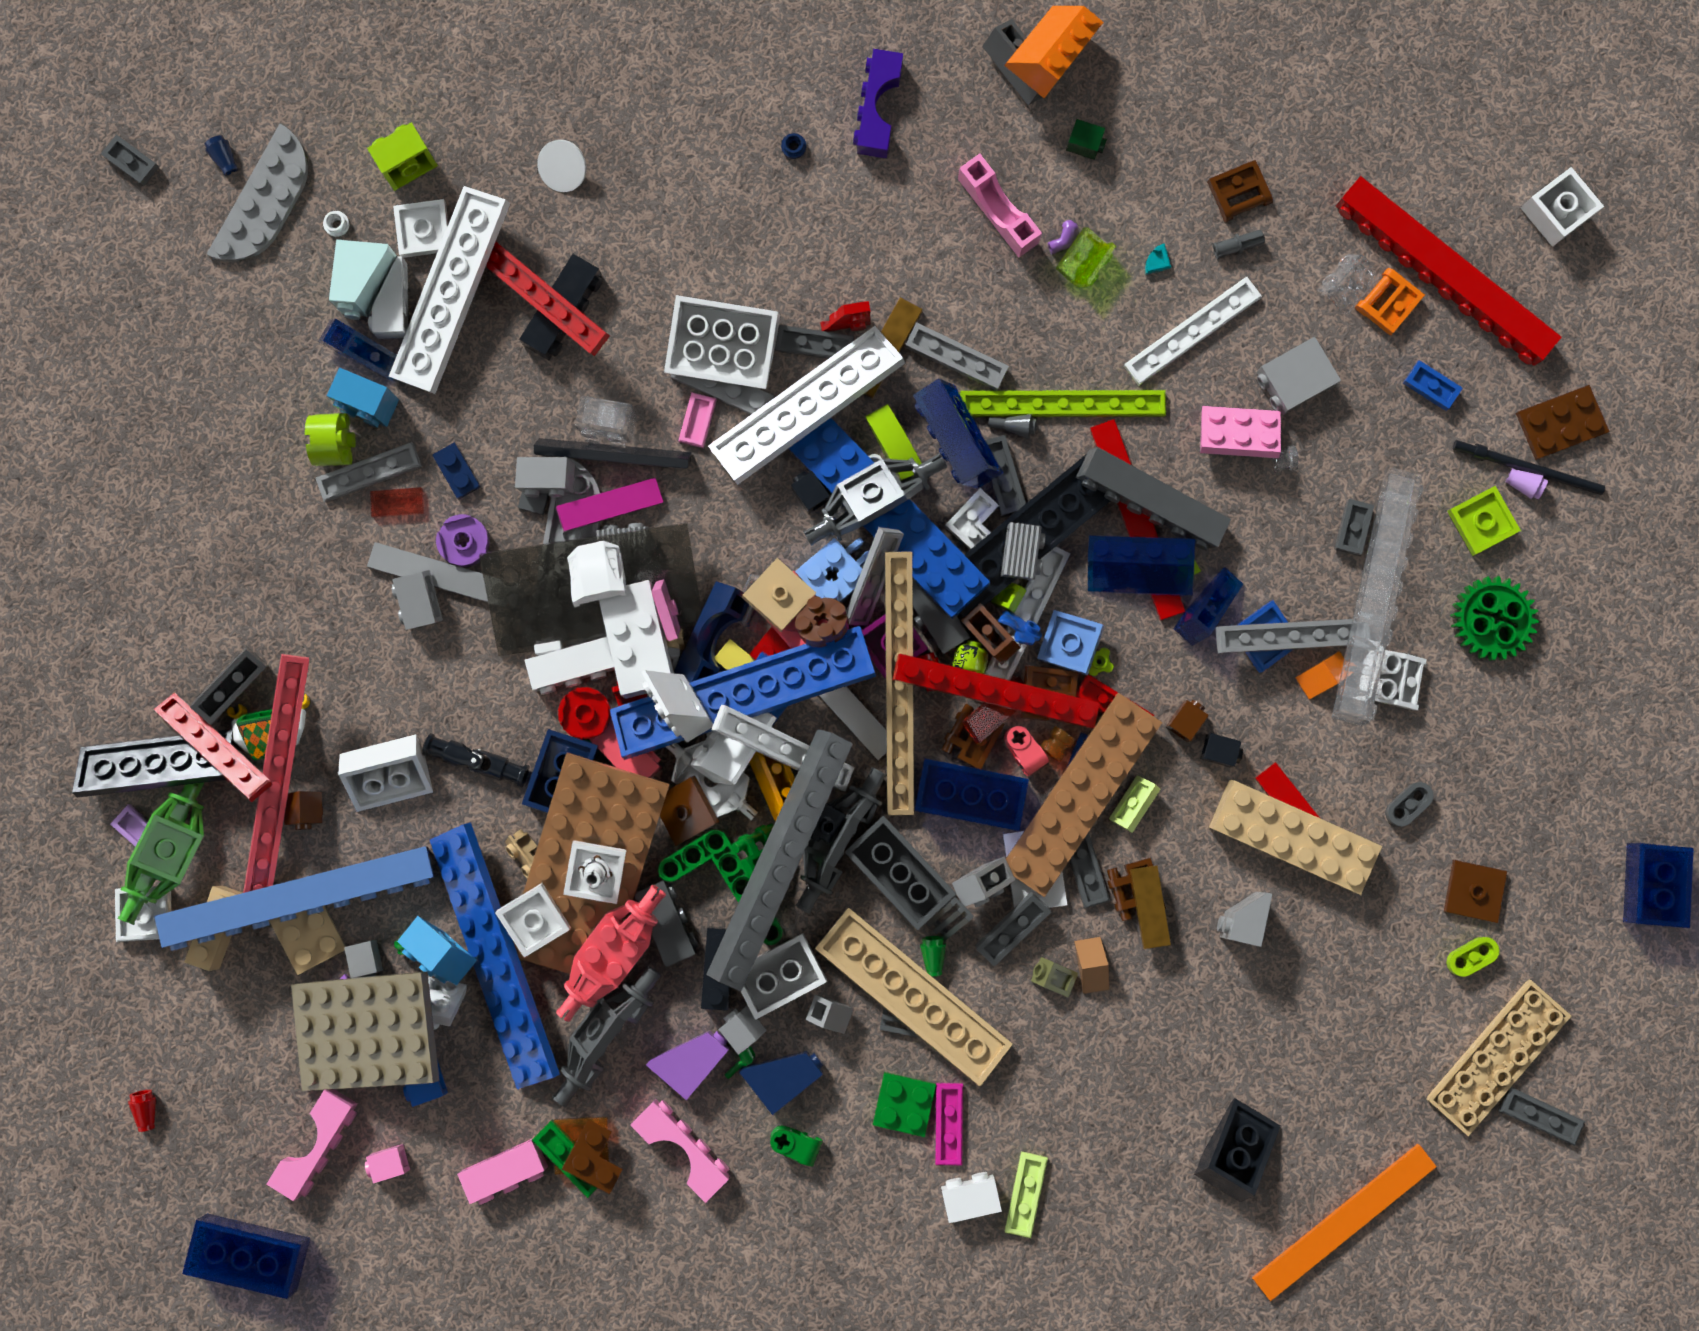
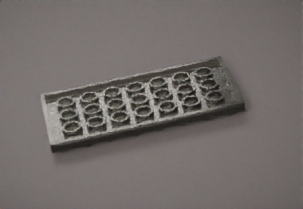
M688 522L480 553L479 557L498 656L535 651L534 645L561 641L564 647L607 637L599 600L574 607L571 596L570 569L567 559L576 547L599 541L619 546L622 554L626 585L649 580L654 587L655 582L664 579L671 600L674 599L678 609V615L676 616L680 628L695 627L702 612Z

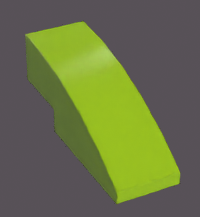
M888 404L865 416L886 459L908 460L913 458L916 464H922ZM913 471L895 473L900 481L914 475Z

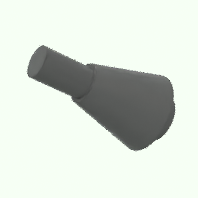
M1032 414L1008 417L1006 419L990 417L988 427L1005 429L1007 432L1030 439V435H1035L1037 419H1033Z

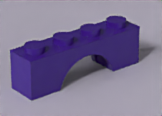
M873 49L872 58L867 57L865 73L869 74L868 82L863 81L861 97H864L865 101L864 106L859 105L857 121H860L861 125L860 130H855L853 145L857 146V154L887 159L891 125L881 119L875 106L879 97L884 92L899 87L903 53Z

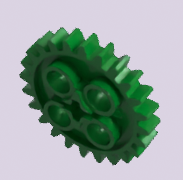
M1488 576L1483 578L1482 582L1479 579L1474 581L1473 587L1470 585L1464 587L1466 594L1460 593L1457 595L1461 602H1456L1452 605L1458 612L1450 615V617L1457 619V623H1454L1451 627L1459 628L1460 632L1455 635V638H1464L1460 646L1470 645L1469 654L1475 653L1478 650L1479 659L1485 658L1488 654L1489 661L1496 660L1497 656L1501 661L1507 659V655L1510 658L1517 656L1516 650L1519 652L1525 651L1524 644L1533 642L1528 635L1537 633L1531 625L1539 623V620L1532 618V614L1537 613L1538 609H1530V605L1535 600L1525 599L1529 591L1526 590L1520 593V583L1511 587L1510 578L1501 583L1500 576L1494 577L1492 581ZM1483 596L1489 598L1491 603L1489 608L1483 605ZM1508 605L1513 606L1515 609L1514 617L1508 614ZM1473 609L1484 615H1477L1473 613ZM1496 614L1495 618L1501 621L1494 623L1495 619L1493 617H1490V615ZM1475 620L1482 624L1481 633L1474 628ZM1507 622H1512V623L1516 624V628H1514L1512 625L1508 624ZM1500 629L1507 633L1506 641L1500 639Z

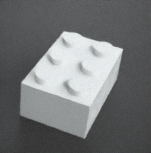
M801 933L758 956L741 993L756 1020L826 983L827 978L804 933Z

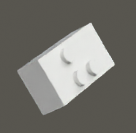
M649 580L626 585V596L618 595L599 600L620 694L624 698L647 693L642 683L646 682L641 673L644 670L674 673L664 629L651 593L653 584Z

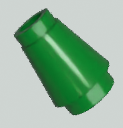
M942 936L923 937L920 948L926 972L930 976L942 975L946 943L943 942Z

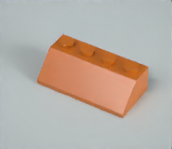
M1052 6L1004 66L1045 98L1104 22L1085 6Z

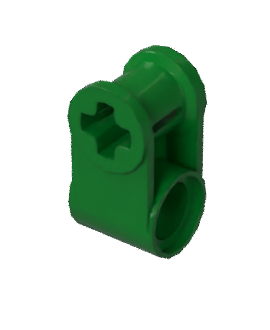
M784 1125L774 1128L770 1136L771 1147L776 1153L810 1167L814 1166L823 1140L819 1137L814 1139L807 1136L808 1133L800 1132ZM786 1134L787 1141L789 1142L779 1145L776 1137Z

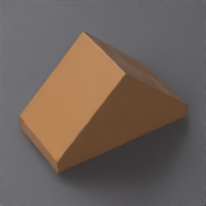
M1096 937L1074 941L1083 994L1109 990V966L1101 938Z

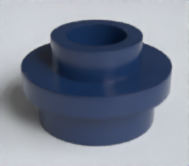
M796 133L786 135L781 142L783 154L790 159H797L803 156L806 151L805 139ZM792 143H796L799 147L796 150H791L789 146Z

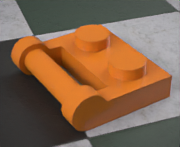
M1387 268L1382 274L1383 278L1364 300H1360L1357 303L1355 309L1391 336L1425 294L1395 270ZM1390 284L1395 285L1397 289L1378 311L1373 308V304Z

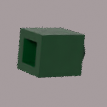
M1076 119L1066 151L1095 160L1097 152L1103 153L1107 141L1106 138H1103L1105 128Z

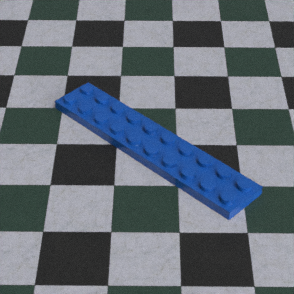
M829 418L788 448L810 472L813 471L818 480L831 494L837 484L874 463L832 418ZM910 499L863 526L873 538H875L879 527L900 530L904 534L897 552H912V578L951 619L990 585V581Z
M860 626L848 629L843 638L836 643L834 640L826 643L827 646L813 647L803 644L690 682L714 724L721 705H726L753 718L876 677V673ZM648 696L610 709L621 757L624 760L685 740L681 735L676 737L665 720L660 717L652 697ZM710 728L709 730L705 731V732L702 733V734L711 732V731H713V730H711L712 728Z
M471 822L430 839L433 853L468 952L477 959L473 966L516 1088L527 1087L560 1075L513 940L495 914L501 906Z

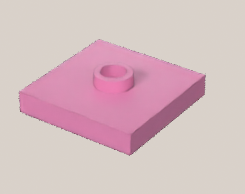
M663 579L655 582L651 593L666 638L671 641L678 639L681 628L676 616L678 615L674 599L671 600L665 580Z

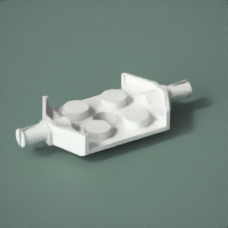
M705 741L687 748H682L677 743L672 744L675 749L670 745L666 746L676 758L672 781L678 785L686 779L696 776L717 818L737 810L741 811L752 821L754 816L747 810L755 816L758 814V811L753 809L746 801L750 777L744 772L735 785L718 783L714 787H708L704 782L705 776L690 766L694 759L693 753Z

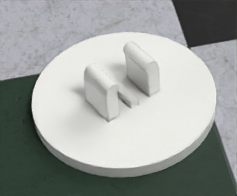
M554 140L542 148L538 156V171L548 187L558 192H569L579 187L584 181L587 170L586 160L581 150L575 144L566 140Z

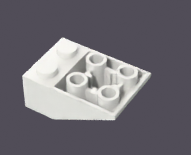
M647 670L641 672L646 682L642 683L649 697H652L658 714L665 720L676 737L681 735L686 742H689L712 728L713 722L693 687L683 674Z

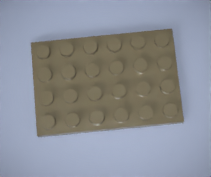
M428 971L304 982L291 985L302 1091L425 1084L439 1081Z

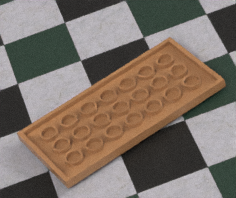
M567 752L523 894L543 883L571 928L526 957H523L514 943L519 959L568 974L571 973L576 952L608 911L625 905L629 899H634L670 784ZM573 841L627 850L617 904L563 895ZM596 855V856L594 857V860H595L596 857H598L599 859H601V857H600L599 855ZM580 866L578 869L580 870V868H583V872H584L585 867H584V866ZM628 914L621 920L625 921L628 918Z

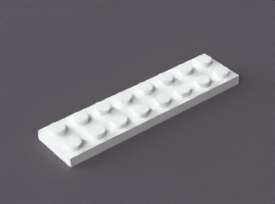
M465 186L463 187L389 377L427 392L436 393L510 206V202L506 199Z
M874 326L709 445V448L738 485L905 364V361L877 327Z

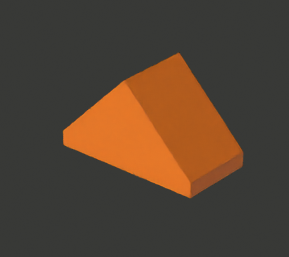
M1340 651L1298 675L1295 679L1307 698L1311 699L1337 685L1353 672Z

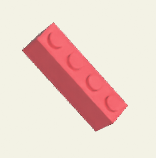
M612 717L608 727L601 735L589 739L593 744L598 745V749L616 768L648 778H652L662 768L658 764L661 759L654 751L627 760L621 757Z

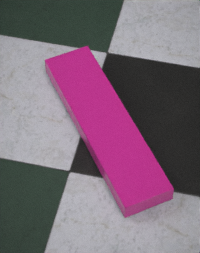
M656 478L565 503L556 506V510L563 531L566 532L661 504L663 499Z

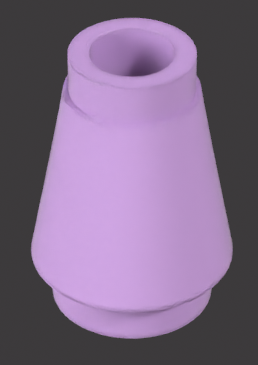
M1512 468L1505 483L1510 484V486L1530 499L1533 497L1540 499L1548 480L1543 479V475Z

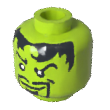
M967 640L966 645L961 644L956 647L952 666L985 674L989 654L986 650L982 649L981 643Z

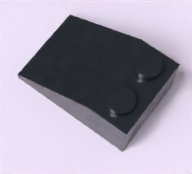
M1234 1098L1204 1149L1194 1175L1239 1202L1254 1197L1281 1125Z

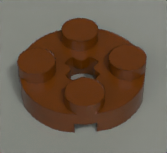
M814 596L807 601V604L797 614L795 627L804 643L813 647L827 646L826 643L833 640L836 643L843 638L849 628V619L845 606L839 601L832 598ZM822 619H826L828 621L827 623H822L820 626H818V621Z

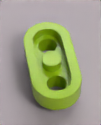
M1477 937L1448 955L1446 961L1447 968L1456 976H1469L1493 963L1499 956V946L1496 941L1489 937ZM1482 945H1485L1487 948V952L1484 955H1481L1479 952V948ZM1458 958L1464 960V965L1461 968L1456 965Z

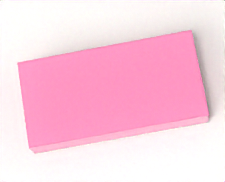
M691 392L678 440L679 443L704 449L717 401L716 398Z

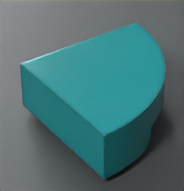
M1165 243L1157 246L1149 254L1145 263V275L1171 268Z

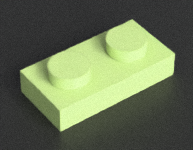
M1137 775L1109 819L1133 833L1159 793L1160 788L1156 784Z

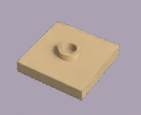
M777 558L742 595V598L776 629L782 632L807 604V601L815 596L816 592Z

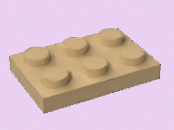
M323 906V912L307 915L306 910L296 913V919L280 922V918L269 920L297 975L345 951L344 947L346 946L325 906Z

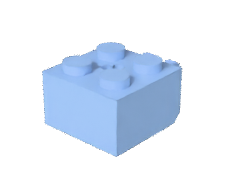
M861 537L856 539L846 549L836 538H833L798 568L795 573L816 592L815 596L832 598L843 603L852 596L862 571L861 566L865 564L869 551H866L855 561L851 554L864 543ZM827 572H838L837 580L833 581L831 579V581H828Z

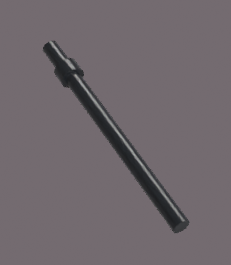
M1455 440L1452 447L1453 450L1472 455L1471 458L1479 461L1485 459L1517 470L1543 475V478L1598 495H1602L1605 491V485L1488 450L1487 446L1478 443L1472 445Z

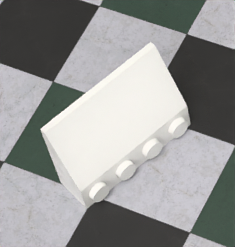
M676 295L664 373L766 389L780 321L779 312Z

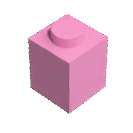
M403 1144L372 1153L366 1157L365 1170L367 1176L372 1178L373 1183L405 1174L410 1170Z

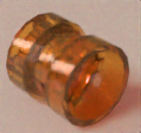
M1054 726L1050 731L1051 738L1044 740L1040 747L1046 754L1061 762L1065 756V749L1071 748L1075 743V739L1059 727Z

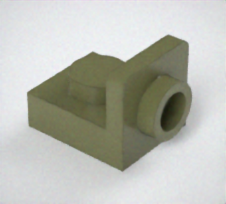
M1041 957L1034 967L1031 981L1069 998L1079 973Z

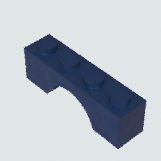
M715 582L678 661L674 674H683L690 683L718 673L720 668L715 661V647L720 635L728 626L742 621L749 607V604L742 598L744 592L736 587Z

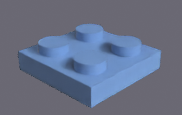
M1054 610L1037 659L1088 676L1104 625Z

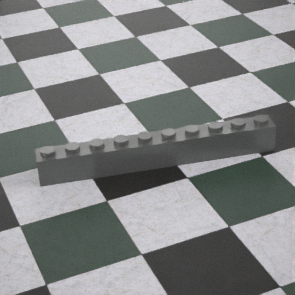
M817 729L706 975L722 984L742 991L853 743L831 732Z

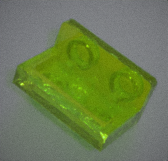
M1084 227L1055 269L1078 288L1091 286L1098 279V272L1111 260L1112 252L1116 245L1113 242L1105 243L1089 227Z

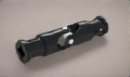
M432 733L426 738L422 749L423 756L432 755L454 766L468 765L467 768L470 771L499 781L505 779L517 783V786L521 788L524 786L529 773V765L520 766L509 762L508 758L484 750H471L462 743L453 740L448 742L436 738ZM484 755L491 760V767L487 771L479 770L484 764Z

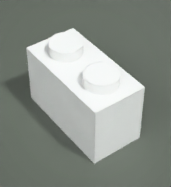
M987 1172L972 1175V1180L963 1182L961 1178L950 1179L946 1181L945 1186H941L949 1223L1002 1212L994 1176H988Z

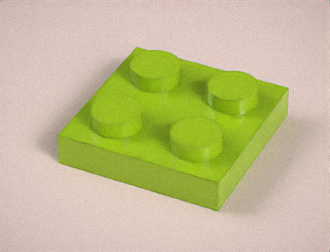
M1496 486L1447 511L1472 556L1521 531Z

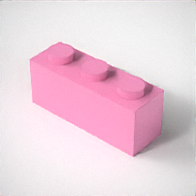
M530 1139L463 1169L457 1175L469 1204L478 1201L479 1205L494 1199L493 1194L503 1190L504 1194L517 1189L519 1187L518 1182L527 1179L530 1183L543 1177V1171L548 1168L542 1150Z

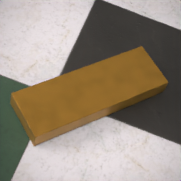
M1158 866L1130 869L1143 949L1171 945Z

